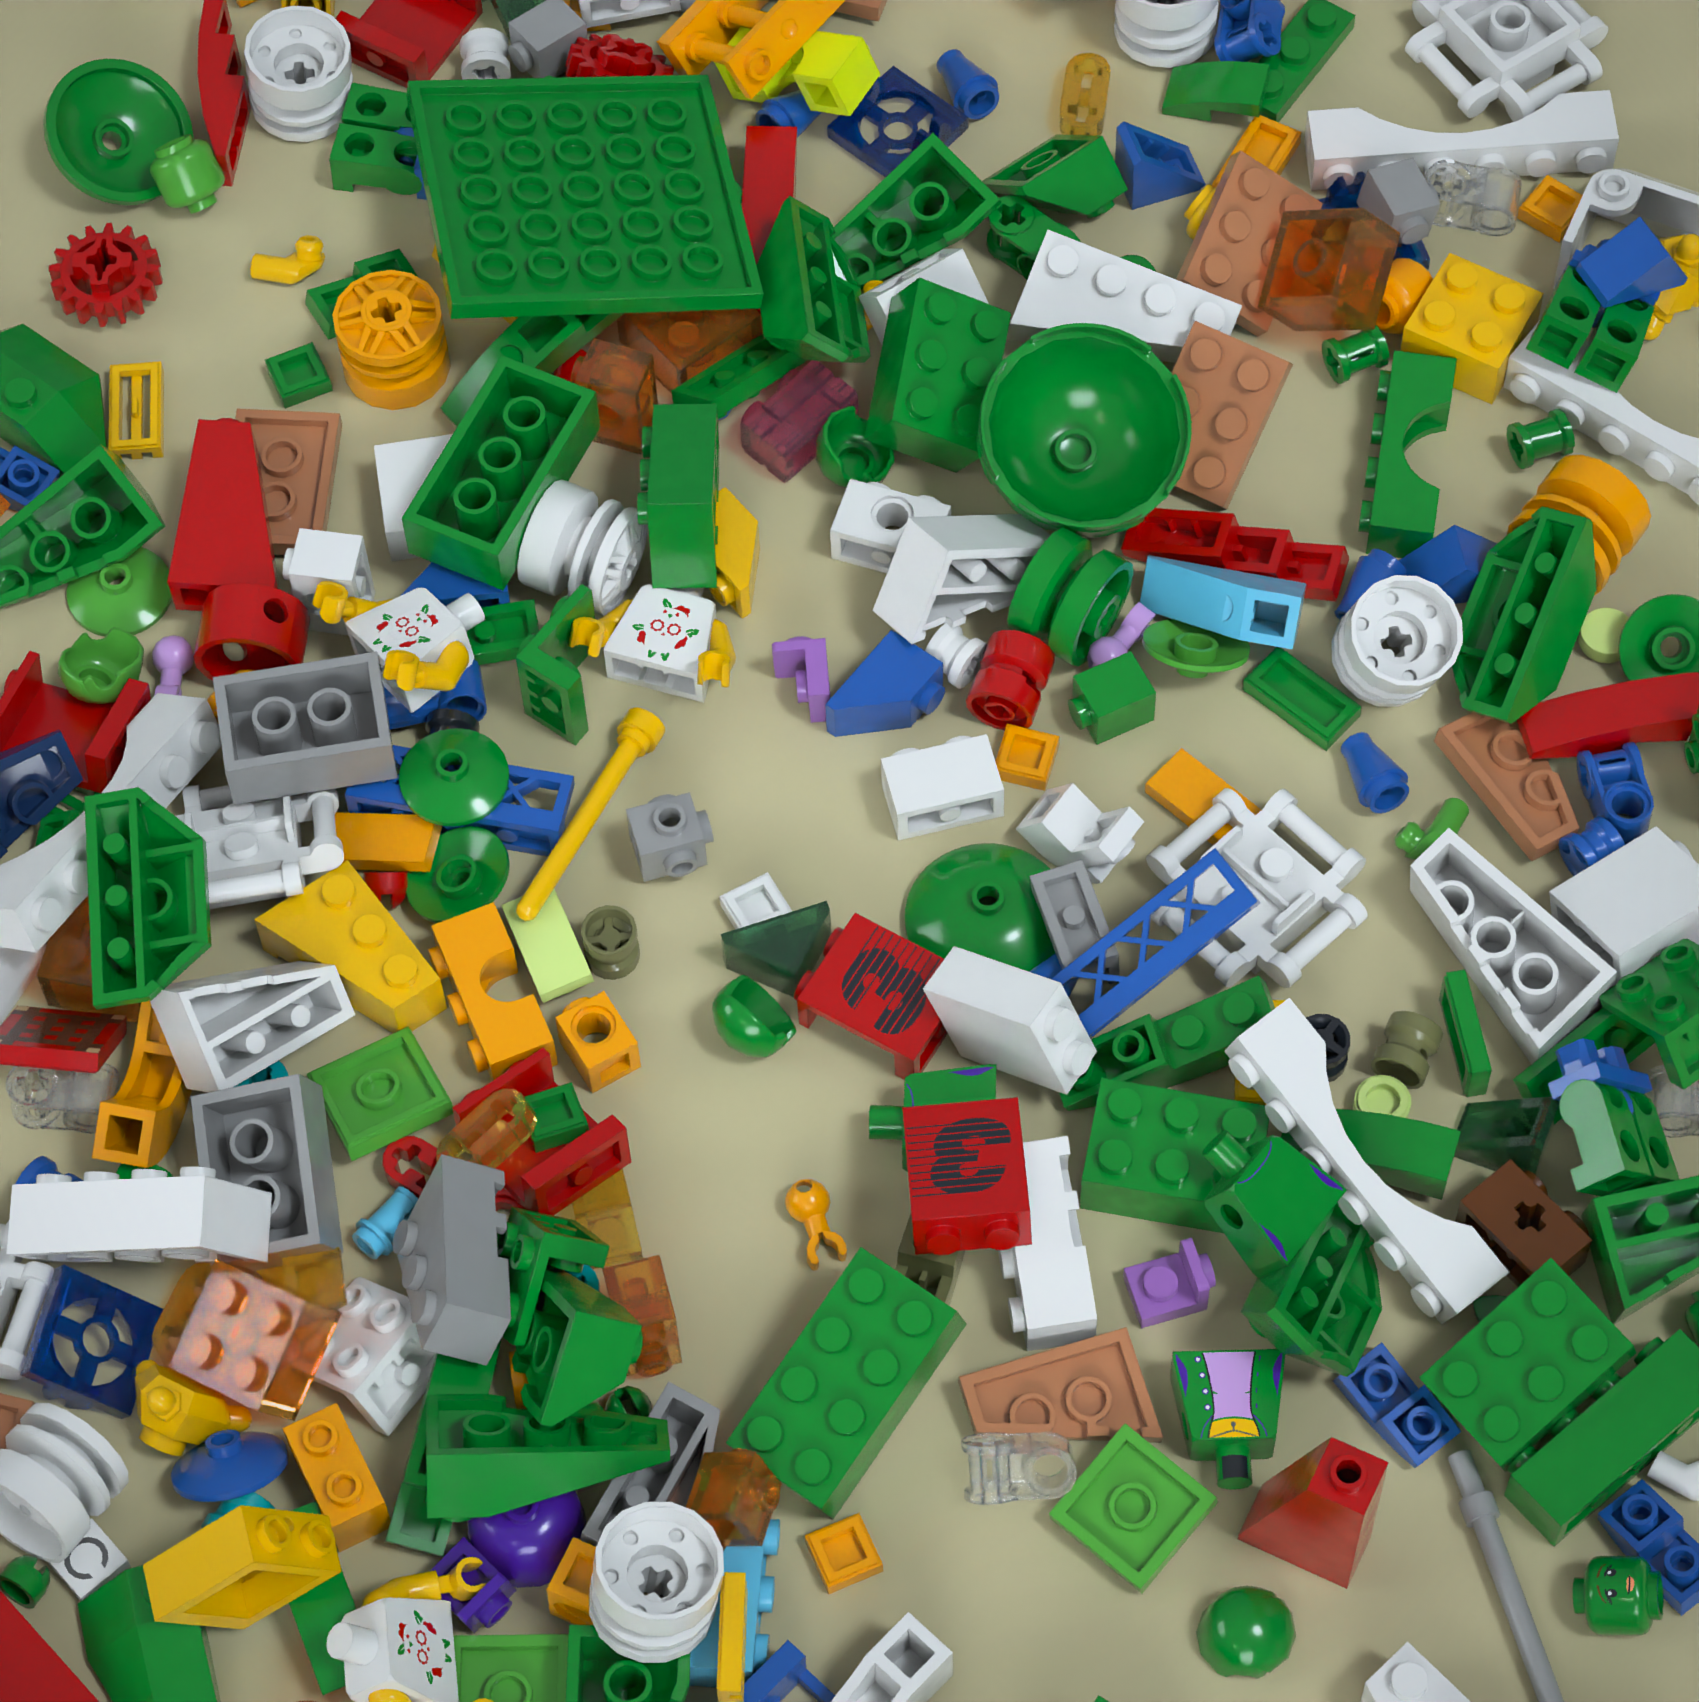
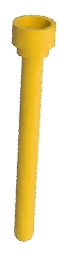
M634 707L630 708L617 727V743L619 746L519 901L516 912L520 919L530 921L538 915L635 759L643 757L646 753L653 752L665 734V726L653 713Z

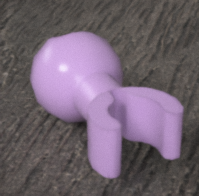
M1138 602L1113 636L1101 637L1090 645L1087 656L1089 668L1127 653L1135 642L1141 640L1145 629L1150 626L1149 623L1156 614Z
M176 635L166 636L155 644L152 660L156 669L161 673L160 685L156 686L155 695L163 693L182 696V676L191 669L194 662L192 648L183 637Z

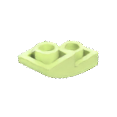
M555 889L551 892L538 915L530 921H524L517 915L516 907L522 897L501 905L543 1003L594 982Z

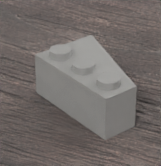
M441 1154L408 1220H402L399 1223L393 1238V1251L398 1256L402 1271V1285L407 1290L411 1305V1320L416 1324L422 1350L487 1366L511 1321L508 1259L498 1257L497 1233L503 1235L507 1230L506 1215L496 1212L495 1196L498 1190L501 1191L505 1186L504 1171Z
M668 1381L648 1417L668 1421L670 1461L613 1478L582 1531L580 1540L596 1547L608 1523L622 1510L643 1502H673L694 1510L701 1516L720 1409Z

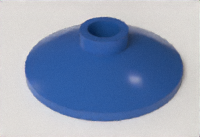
M218 1431L210 1435L204 1443L188 1451L176 1462L171 1472L173 1488L180 1496L199 1502L225 1501L250 1494L268 1485L283 1472L289 1460L287 1446L279 1437L265 1432Z

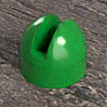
M625 1386L614 1391L609 1396L605 1405V1411L627 1414L621 1401L630 1399L639 1416L648 1417L652 1411L649 1397L639 1388Z
M23 1555L12 1560L0 1573V1589L17 1604L32 1609L47 1591L50 1584V1572L47 1566L36 1570L34 1566L38 1558Z

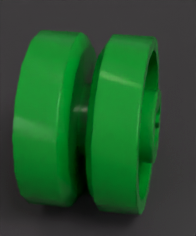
M1064 527L1058 529L1041 545L1027 566L1016 588L1007 618L1008 630L1028 633L1042 641L1048 638V646L1056 657L1079 667L1087 661L1090 645L1099 638L1106 637L1119 616L1131 587L1134 574L1133 563L1105 549L1093 555L1090 540Z

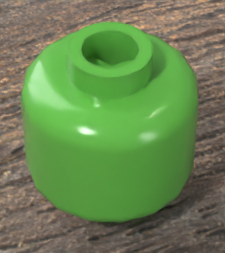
M186 134L154 150L157 158L151 163L150 173L165 203L169 207L182 208L187 206L190 214L218 201L214 192L223 186L225 175L207 141L203 139L193 140L191 134Z

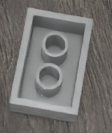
M377 651L213 677L224 768L234 805L398 778L385 690Z
M295 1074L190 1096L199 1167L215 1169L217 1179L272 1193L268 1263H247L243 1259L221 1254L220 1262H210V1265L237 1275L343 1253L322 1086L301 1074Z

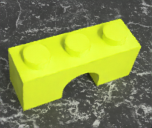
M741 26L727 45L735 47L751 29ZM816 31L752 99L744 96L725 65L714 62L734 99L763 103L765 100L777 97L785 87L797 82L811 111L851 116L880 76L870 49L863 37Z

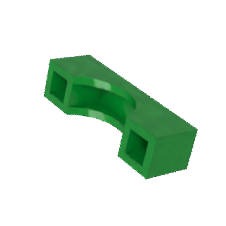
M1394 350L1391 371L1380 370L1376 401L1386 402L1385 414L1374 413L1370 444L1380 445L1379 457L1368 456L1364 488L1374 489L1373 501L1362 500L1358 532L1368 533L1366 554H1369L1372 549H1380L1395 558H1403L1433 539L1440 489L1421 479L1410 468L1404 453L1414 442L1422 437L1446 431L1457 358Z

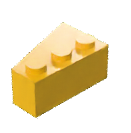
M348 860L343 862L338 868L327 872L305 886L304 894L290 896L254 919L264 951L275 958L280 956L289 963L306 961L335 965L352 1007L391 1033L400 1031L408 1026L411 1031H414L447 1009L440 977Z

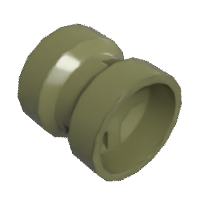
M605 905L590 912L582 923L581 937L584 945L585 960L589 969L596 976L603 979L616 980L626 977L634 971L639 963L640 947L637 940V926L633 916L627 910L618 906Z
M1396 1011L1391 1014L1384 1032L1387 1037L1386 1043L1377 1047L1371 1061V1068L1376 1075H1388L1400 1080L1407 1089H1418L1423 1086L1429 1072L1428 1057L1437 1053L1443 1038V1032L1434 1021L1423 1015L1410 1011Z

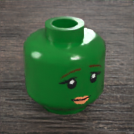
M1640 1556L1593 1557L1587 1564L1584 1577H1575L1573 1580L1575 1614H1585L1589 1628L1598 1635H1644L1650 1630L1653 1620H1662L1664 1593L1661 1572L1652 1571L1647 1560Z

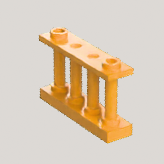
M696 0L659 38L657 43L678 75H699L712 61L723 64L744 96L752 99L845 0H779L768 12L761 11V9L770 0ZM741 26L751 29L735 47L727 45Z

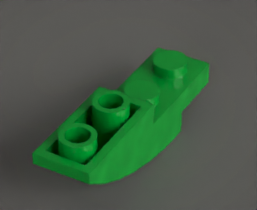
M624 313L518 317L471 366L442 405V412L457 428L501 355L551 374Z
M1258 975L1159 1020L1147 1014L1091 1039L1097 1052L1092 1058L1089 1068L1084 1074L1080 1075L1067 1095L1059 1092L1064 1108L1067 1111L1096 1107L1101 1077L1169 1088L1228 1066L1230 1058L1224 1052L1239 1035L1275 1009L1266 982Z
M501 1340L487 1366L436 1353L384 1540L385 1543L440 1558L443 1557L453 1522L443 1518H427L426 1395L488 1394Z

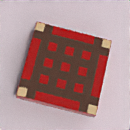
M17 1005L0 1026V1064L96 1073L127 1034V1016Z

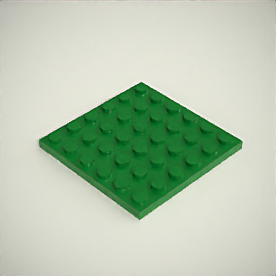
M708 75L408 81L406 97L450 319L761 309L764 293Z

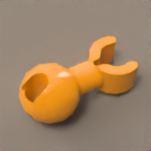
M803 1179L793 1184L787 1191L785 1205L790 1216L805 1226L809 1237L806 1249L807 1263L811 1270L816 1271L819 1268V1259L816 1255V1251L819 1249V1239H823L827 1246L836 1250L838 1259L841 1262L847 1258V1249L843 1238L837 1233L830 1231L825 1214L828 1212L831 1203L827 1189L824 1185L813 1179ZM806 1185L810 1187V1190L800 1192L797 1188Z

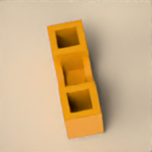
M492 902L431 925L436 946L427 949L433 969L440 979L449 978L454 993L447 995V1000L458 1027L468 1023L474 1039L467 1041L466 1044L477 1073L487 1070L493 1081L505 1073L513 1063L526 1059L542 1047L550 1053L552 1067L558 1065L554 1040L534 994L510 1002L498 1001L487 995L491 986L497 981L518 973L514 947L495 903Z

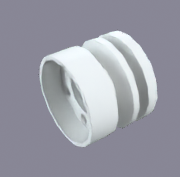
M1116 0L1114 34L1119 47L1127 55L1148 66L1172 68L1190 64L1206 55L1214 44L1218 28L1219 3L1218 0Z
M289 6L276 9L257 20L246 36L244 50L249 101L255 120L268 133L286 141L310 142L328 137L338 130L339 124L342 123L341 117L353 82L351 46L345 28L332 15L317 8L306 6Z
M563 479L555 481L541 497L526 527L518 557V579L522 584L552 596L561 594L568 587V596L570 597L581 584H584L592 589L595 613L605 616L621 603L632 584L645 549L648 525H638V514L635 507L631 506L624 509L619 501L610 499L598 508V497L594 491Z
M1394 575L1374 583L1355 602L1337 625L1331 641L1333 666L1341 683L1356 698L1372 705L1400 707L1419 699L1456 662L1463 643L1462 619L1454 601L1437 584L1418 576ZM1385 640H1387L1389 647H1398L1400 652L1396 656H1394L1392 649L1382 648L1381 644Z
M36 1402L21 1417V1424H17L5 1436L7 1449H0V1534L9 1542L34 1557L46 1562L60 1563L69 1556L90 1530L89 1515L99 1516L106 1511L111 1504L110 1498L113 1499L129 1483L128 1470L116 1450L88 1423L68 1410L50 1403Z
M643 1502L622 1510L605 1526L595 1549L593 1573L589 1588V1616L599 1637L617 1654L641 1663H666L689 1654L706 1638L715 1616L718 1594L724 1574L723 1547L713 1527L694 1510L673 1502Z

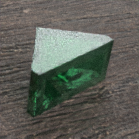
M827 901L721 934L723 960L726 968L737 974L749 976L756 982L794 997L801 978L808 970L813 971L831 935V916Z
M1549 1096L1467 1103L1457 1128L1461 1133L1455 1157L1492 1171L1498 1170L1511 1159L1522 1171L1529 1170L1536 1175L1551 1136L1560 1102Z

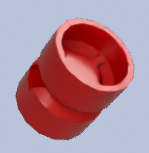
M1017 630L994 632L988 640L980 661L981 670L975 675L966 698L967 709L979 721L996 729L1005 731L1007 724L1029 728L1033 724L1041 702V691L1047 686L1055 664L1054 652L1042 640L1028 633Z

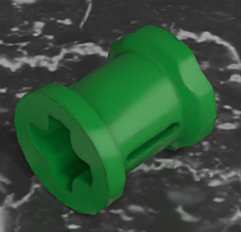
M1373 322L1362 325L1361 332L1341 340L1330 338L1322 343L1324 363L1330 376L1338 384L1349 381L1353 373L1371 366L1382 368L1387 366L1390 354L1387 342L1378 326Z
M1561 409L1549 411L1547 418L1526 425L1515 422L1507 427L1508 447L1513 460L1521 469L1532 467L1534 460L1555 453H1559L1561 456L1573 453V448L1575 447L1573 429L1566 414Z

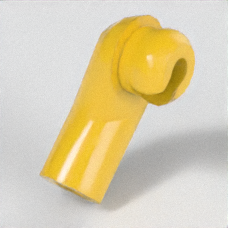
M302 236L295 244L296 252L285 258L255 253L250 267L251 278L295 284L321 269L325 260V254L322 253L323 242L316 236Z

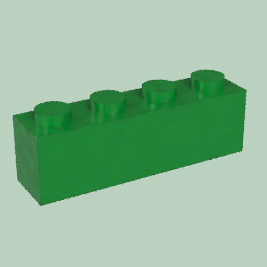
M1681 1329L1665 1342L1660 1337L1650 1341L1635 1357L1634 1362L1637 1366L1623 1378L1618 1373H1614L1594 1392L1592 1398L1595 1402L1582 1414H1579L1575 1409L1568 1412L1550 1431L1553 1439L1539 1451L1533 1446L1528 1447L1508 1467L1507 1471L1511 1475L1504 1496L1554 1547L1656 1459L1660 1450L1664 1452L1699 1421V1347Z

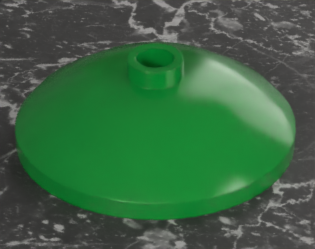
M98 59L86 62L72 69L58 82L52 91L44 112V137L50 156L57 168L76 188L95 199L111 204L137 205L150 202L162 196L150 173L151 163L157 158L154 150L186 134H191L193 138L192 123L188 111L172 86L154 71L140 64L122 59ZM102 139L112 140L116 145V150L106 148Z
M995 843L972 844L943 854L921 872L909 892L905 907L907 940L944 959L955 946L1028 972L1055 954L1030 887L1029 877L1050 870V868L1026 851ZM990 896L995 898L997 902L988 906L981 904L979 899Z

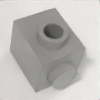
M546 0L508 22L511 45L508 47L510 58L521 72L527 71L533 78H544L548 75L557 77L567 70L565 64L571 43L575 44L578 37L588 39L586 22L563 0Z
M1413 158L1368 169L1357 199L1359 208L1382 248L1402 243L1413 244L1428 237L1440 206L1436 189L1433 185L1427 183Z

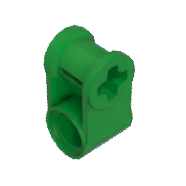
M1008 195L1000 197L999 199L1002 203L988 216L991 228L987 233L986 245L989 253L1021 274L1026 280H1028L1047 230L1081 242L1068 227L1055 222L1019 196Z

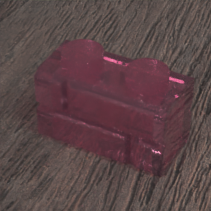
M812 360L800 371L792 369L779 382L777 392L764 403L762 401L754 402L744 412L740 423L742 448L745 453L760 465L764 464L767 470L783 483L788 482L816 457V439L831 412L847 406H854L856 414L859 416L858 395L855 389L839 377L835 378L833 373L818 361Z

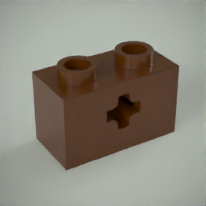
M1511 1159L1460 1200L1455 1222L1472 1226L1508 1270L1509 1273L1506 1276L1517 1287L1550 1258L1570 1276L1585 1263L1592 1242L1583 1221L1569 1210L1563 1211L1548 1196V1191L1543 1182L1533 1172L1529 1170L1522 1171Z

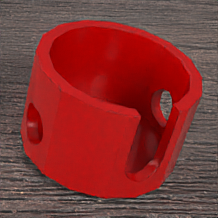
M239 582L217 587L208 593L203 603L193 656L196 668L206 678L213 681V677L231 675L239 670L256 671L303 663L311 621L308 609L298 598L281 589L263 584ZM238 643L244 651L243 659L231 661L224 653L223 644Z

